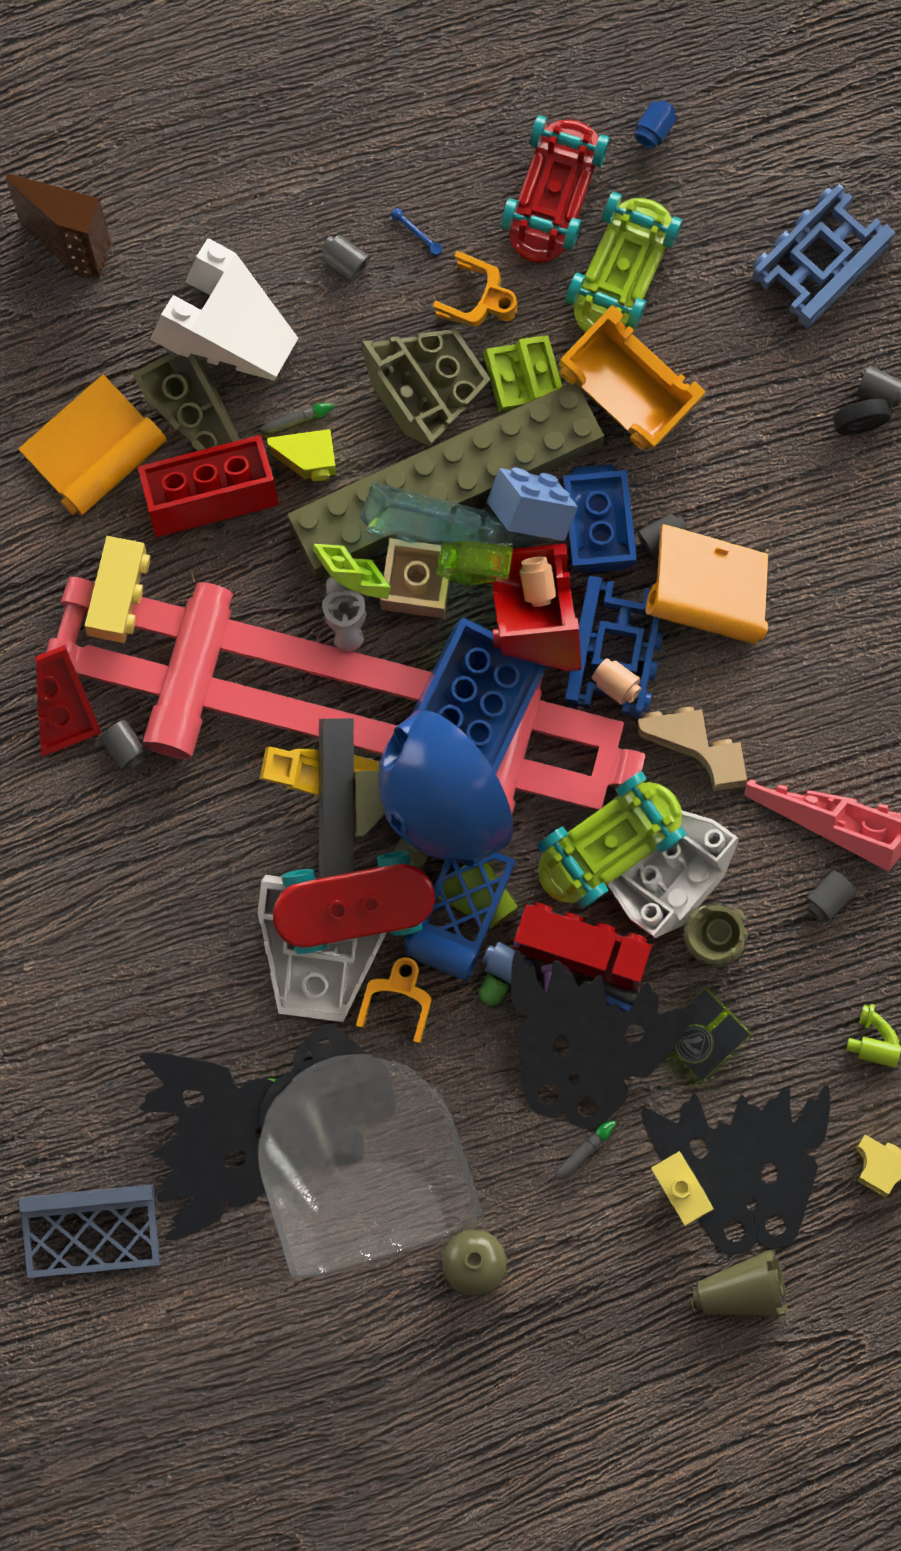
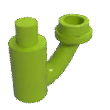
M870 1004V1006L863 1005L859 1024L865 1025V1028L868 1029L870 1024L874 1025L883 1036L884 1041L864 1036L861 1041L849 1038L846 1051L858 1053L857 1059L896 1068L901 1053L898 1036L893 1028L874 1011V1004Z

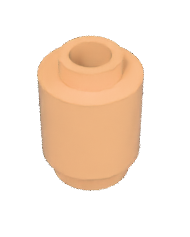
M532 557L521 562L520 577L524 600L531 602L534 607L550 604L551 599L556 596L551 564H548L546 557Z
M606 658L592 676V680L597 683L596 687L621 705L626 701L632 703L642 689L639 686L640 678L616 660L612 662Z

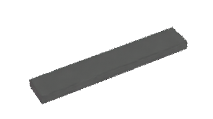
M353 718L319 719V878L354 872Z

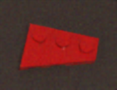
M63 645L36 656L35 669L41 757L102 733L66 646Z

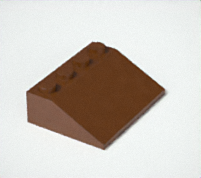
M7 173L5 179L20 224L69 269L73 270L76 275L90 278L91 275L100 277L111 246L100 198Z

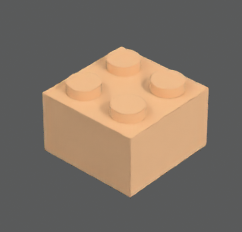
M390 538L384 578L391 589L388 599L380 598L381 610L444 619L454 558L453 547Z

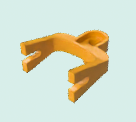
M456 251L454 257L457 260L458 267L486 274L488 276L487 285L480 302L471 312L464 313L435 301L433 308L436 310V317L473 327L482 324L489 313L497 315L503 321L514 319V313H517L518 307L517 299L512 291L500 287L501 276L499 269L496 266ZM504 306H510L507 309H501Z
M406 957L398 959L392 967L389 980L373 979L367 984L356 1026L364 1028L374 993L380 991L401 993L412 997L422 1006L413 1041L421 1043L432 999L427 992L415 987L419 975V967L414 960ZM404 965H409L412 968V974L409 977H403L400 973Z

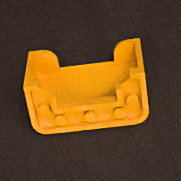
M611 305L560 359L559 366L561 370L559 373L569 384L574 385L576 383L631 434L630 440L639 449L644 450L648 448L653 450L701 402L706 391L695 381L691 385L684 384L685 377L682 374L677 376L633 335L634 330L630 326L626 330L624 329L625 325L620 321L624 315Z

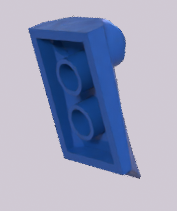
M612 464L575 467L570 475L563 476L564 490L570 494V498L578 506L569 529L572 569L592 573L622 570L637 564L627 470L619 471Z

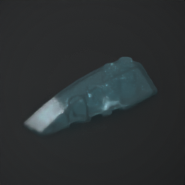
M371 482L360 516L361 520L368 527V531L382 536H386L387 532L397 534L399 539L409 543H416V540L458 547L500 548L521 547L556 541L555 539L508 531L497 515L492 512Z

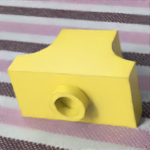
M864 1135L856 1148L864 1162L863 1170L857 1181L886 1198L893 1186L901 1182V1149L890 1143H886L884 1146L869 1136Z
M680 1151L651 1167L685 1226L714 1210L705 1191Z

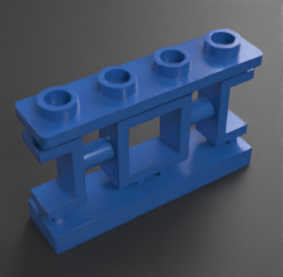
M589 576L579 625L581 671L570 672L564 706L573 708L584 706V708L590 709L593 694L610 697L596 687L597 683L588 682L586 695L580 694L587 654L593 655L591 668L597 669L605 660L600 659L604 633L636 638L631 664L618 663L635 675L638 664L644 665L640 684L642 689L638 695L637 704L626 701L622 709L623 716L631 715L634 716V719H641L642 711H649L652 693L646 692L648 680H655L658 662L652 661L654 649L660 650L664 631L658 630L659 619L661 618L653 616L649 642H642L644 629L629 626L631 612L647 615L646 601L651 589H645L643 603L613 598L614 582H602L600 577ZM599 593L605 594L603 607L619 610L616 623L600 621L598 633H593L592 629Z

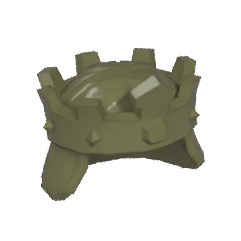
M718 903L710 907L703 905L692 911L683 929L684 943L690 954L699 962L704 961L705 964L720 966L723 963L728 964L739 958L744 950V942L748 939V931L743 924L745 920L743 911L735 907L729 909Z

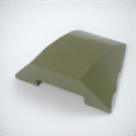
M457 329L420 333L418 337L400 339L397 336L390 337L388 341L372 342V340H367L361 343L372 387L403 433L428 446L432 445L490 381L489 376Z

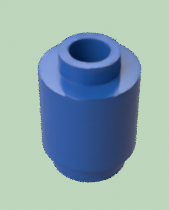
M663 100L651 102L635 127V139L651 149H655L657 144H662L677 121V115L674 113L675 108Z

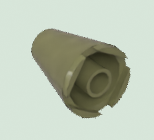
M775 1250L760 1253L699 1281L698 1288L693 1289L697 1309L703 1308L704 1313L710 1315L772 1317L788 1315V1304L782 1305L780 1297L786 1295V1289L778 1258L774 1259Z

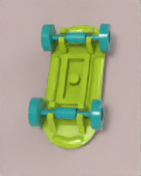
M612 192L601 221L608 223L607 228L585 276L580 273L574 275L565 297L566 303L574 305L575 319L584 333L590 329L611 305L624 315L620 321L625 325V330L629 326L633 330L637 329L647 301L643 300L666 247L673 248L680 233L683 219L676 216L672 219L669 212L661 204L646 198H633L620 204L622 194Z
M642 771L630 777L615 789L619 796L569 832L562 826L536 845L541 853H543L538 866L539 881L543 889L550 897L559 902L578 903L582 910L591 905L609 891L606 885L657 849L662 854L688 835L683 827H680L682 812L676 796L660 784L643 783L647 778Z

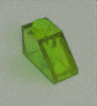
M465 540L444 543L441 546L438 558L437 575L464 586L508 579L513 548Z

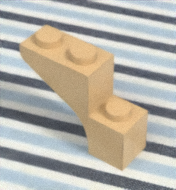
M682 707L676 709L675 714L662 715V712L656 711L646 713L642 719H638L637 731L640 738L697 759L707 770L713 791L745 787L747 776L741 742L733 743L731 739L716 741L713 743V746L709 747L702 710L694 711V707Z

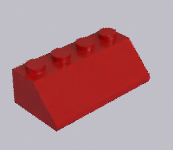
M261 435L137 466L156 537L279 506L273 475Z

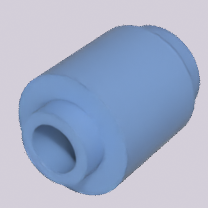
M498 942L496 947L490 945L482 959V963L486 964L484 971L511 984L512 962L516 950ZM522 954L525 966H531L533 962L527 960V956Z

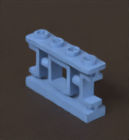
M840 184L833 190L827 188L818 198V205L811 212L808 209L805 210L795 222L797 226L790 233L787 231L782 233L774 243L776 247L769 255L764 252L753 264L755 269L752 279L756 283H762V287L765 290L778 280L797 297L790 305L789 311L793 315L799 316L798 322L806 329L892 244L895 236V231L887 224L883 227L877 218L865 229L845 210L851 205L853 197L849 193H844V187ZM838 203L833 208L832 216L841 223L840 227L833 233L820 221L811 230ZM851 232L863 243H865L872 235H874V237L849 262H847L848 259L852 256L853 249H851L843 240ZM819 236L840 254L823 272L802 254ZM794 246H796L790 252L789 258L794 263H796L799 266V268L791 276L779 265H777L770 273H768ZM810 276L822 287L832 278L805 306L804 304L809 300L810 293L800 284Z

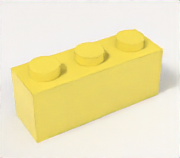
M111 536L106 537L85 622L87 636L125 643L127 633L133 634L136 615H132L134 604H140L143 585L139 583L142 573H148L151 558L150 555H146L145 543Z

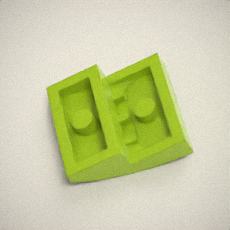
M548 335L519 339L514 345L488 348L483 352L499 412L516 409L563 387Z
M313 545V551L329 575L339 584L357 593L388 599L391 587L372 560L352 558L344 546Z

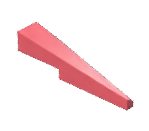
M749 780L746 784L744 796L888 872L901 856V813L888 811V805L879 804L876 809L857 803V799L809 790H807L806 795L787 792V786L778 785L776 790L757 785L755 780Z

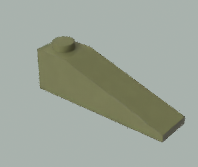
M171 352L132 373L146 401L159 411L198 451L240 440L208 370L199 355L190 353L189 357H185Z

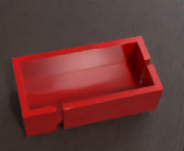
M537 902L533 906L526 904L514 939V950H518L529 958L547 964H553L554 960L559 961L562 965L569 966L570 971L587 977L596 978L598 975H602V979L605 982L638 992L652 947L651 944L646 943L647 938L634 933H628L627 937L620 936L615 933L616 929L610 925L597 923L596 926L583 923L584 918L573 913H565V916L552 913L553 908Z

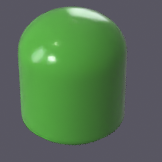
M487 973L478 990L479 998L485 1004L491 1006L498 1005L502 1002L510 984Z

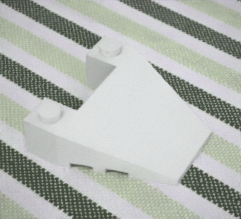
M207 239L198 253L185 282L210 295L203 309L200 310L173 295L161 314L150 340L178 355L189 357L190 353L206 357L207 363L218 365L219 361L235 365L237 371L275 381L298 337L237 254Z
M265 875L261 881L258 918L264 937V946L269 961L278 1014L344 1022L386 933L327 944L328 947L324 950L297 954L295 953L294 946L282 940L278 935L273 923L275 902L288 887L283 886L281 877Z

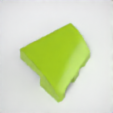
M488 863L483 864L489 881L497 879L498 877ZM479 867L462 873L468 891L486 883ZM458 876L445 881L443 890L447 900L464 893ZM499 883L492 886L494 893ZM488 888L471 895L477 912L490 906L492 897ZM506 889L489 929L494 928L518 912V906ZM467 897L449 904L464 915L473 914ZM487 913L479 916L482 923Z

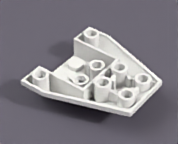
M681 810L682 819L680 827H683L688 835L662 854L657 849L608 884V887L630 920L654 938L683 926L689 914L701 905L724 878L739 839L716 821Z

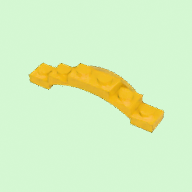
M270 746L266 747L259 780L284 785L288 789L315 795L314 797L319 798V750L294 749L287 751ZM354 755V772L378 771V761Z

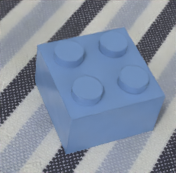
M515 467L512 470L499 468L487 499V504L508 531L565 541L578 508L570 498V494L562 488L555 476L547 473H540V476L529 474L527 471Z

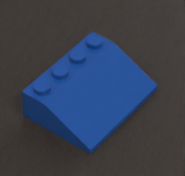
M462 617L454 625L413 713L418 710H428L451 721L476 745L496 774L547 666L502 655L501 648L494 649L493 633Z

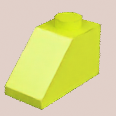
M330 429L267 438L269 453L304 479L311 478L312 481H325L330 479L331 475H337Z

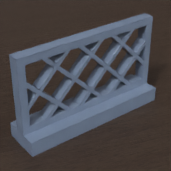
M154 1184L21 1197L19 1199V1208L22 1217L27 1278L160 1265ZM148 1206L149 1221L141 1230L125 1218L134 1207ZM128 1208L123 1215L115 1210ZM103 1210H109L119 1218L108 1233L93 1222L97 1214ZM95 1211L90 1218L82 1213ZM76 1213L86 1221L75 1236L59 1225L67 1214ZM61 1215L57 1221L53 1220L50 1216ZM44 1217L53 1225L42 1240L31 1232L29 1218ZM122 1221L137 1233L126 1248L111 1237V1234ZM88 1225L104 1236L93 1252L78 1240ZM148 1226L150 1228V1238L143 1233ZM56 1228L71 1240L60 1255L44 1243ZM140 1236L151 1245L152 1259L139 1260L129 1252V1249ZM31 1238L38 1243L33 1251ZM106 1240H109L122 1251L115 1262L105 1263L96 1255ZM74 1243L89 1255L81 1266H72L62 1258ZM42 1246L56 1260L48 1269L34 1270L33 1255ZM124 1255H127L132 1260L119 1262ZM92 1258L99 1263L87 1265ZM59 1261L66 1266L54 1268Z

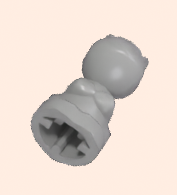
M330 576L326 581L327 595L322 601L324 618L327 625L335 632L334 644L342 651L351 652L361 647L365 640L361 630L367 616L364 597L361 593H357L339 584Z

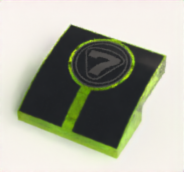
M707 987L685 1006L696 1005L697 1011L688 1029L672 1049V1052L701 1082H704L752 1035Z

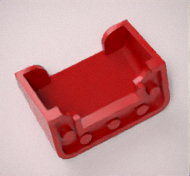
M566 543L489 551L490 564L484 565L485 583L492 584L498 628L492 629L494 649L501 648L502 655L572 672L581 671V651L578 618H575L570 589ZM546 557L548 564H551L556 596L551 599L550 604L534 607L531 602L524 600L520 569L522 568L521 562L525 559Z

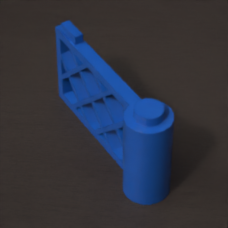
M496 852L473 867L466 866L462 869H459L456 859L445 860L434 887L435 904L431 914L422 922L423 929L421 931L407 934L403 949L407 950L406 957L467 982L475 968L479 951L514 869L516 860ZM495 859L506 863L503 875L489 881L483 864ZM453 864L456 871L449 874V871ZM479 867L486 883L468 891L462 873ZM458 876L464 893L447 900L443 890L446 880ZM499 883L494 893L492 886ZM488 888L492 897L489 907L477 912L471 895ZM441 894L443 902L436 904ZM467 897L473 914L456 921L449 904ZM445 906L452 923L441 928L428 924L433 911ZM487 913L482 923L479 916ZM475 918L480 928L475 942L463 938L458 925ZM454 927L457 935L446 930Z

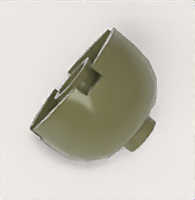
M470 1229L458 1233L448 1242L442 1253L441 1267L445 1280L453 1290L465 1296H480L491 1293L501 1284L506 1275L507 1256L504 1246L495 1236L484 1230Z

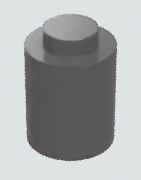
M340 234L336 237H328L320 249L323 253L321 260L351 282L359 278L370 261L369 255Z
M869 365L856 394L867 400H886L889 410H891L893 405L899 407L901 404V380Z
M671 513L637 531L641 545L651 559L659 556L660 527L663 524L688 531L681 516L676 518Z
M126 720L114 724L100 736L99 740L122 771L130 769L133 772L146 763L145 756L148 754V750L142 745V742Z
M832 870L806 898L809 904L806 909L817 920L821 921L824 918L830 921L856 894V889L844 876Z

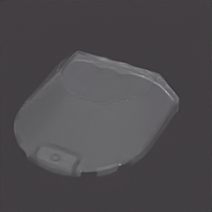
M351 1054L329 1058L314 1064L295 1076L292 1082L280 1095H277L265 1117L261 1138L259 1139V1168L292 1279L320 1277L337 1273L453 1237L484 1221V1214L450 1110L438 1091L433 1086L431 1087L410 1067L395 1060L388 1061L375 1058L369 1054Z

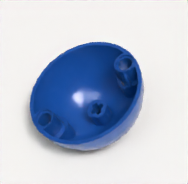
M428 710L415 711L404 722L395 727L394 733L383 750L378 768L379 795L384 813L392 829L404 841L423 854L437 859L461 860L468 867H473L484 858L508 846L513 834L511 809L498 777L476 745L451 721Z

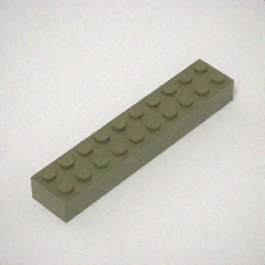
M576 383L574 385L568 384L288 513L289 525L317 580L329 573L313 551L314 544L344 546L352 558L362 559L388 547L390 538L403 540L487 501L499 468L512 470L514 467L521 468L529 474L540 476V473H548L602 448L604 435L579 386Z

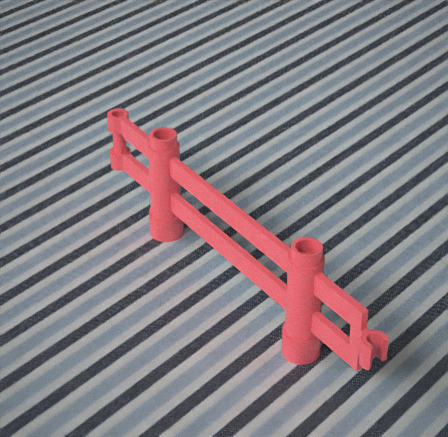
M69 577L61 600V604L66 608L57 637L49 640L46 652L65 645L79 676L159 696L157 705H154L142 745L161 755L185 760L192 759L203 722L200 718L203 708L319 738V719L353 718L354 748L381 755L388 740L394 733L395 727H397V725L213 678L220 650L417 702L432 673L353 651H342L330 645L230 620L231 610L229 607L233 593L221 586L205 582L196 583L193 596L188 599L186 608L145 597L141 598L140 604H134L132 615H136L134 628L176 639L169 666L91 645L85 647L76 645L85 613H88L95 586L94 582L79 577ZM542 676L496 773L506 794L511 814H513L516 803L513 800L515 790L599 811L602 808L607 787L616 789L630 777L642 771L645 754L635 750L618 748L624 722L541 701L542 691L540 686L543 679ZM531 732L598 748L592 776L524 759Z

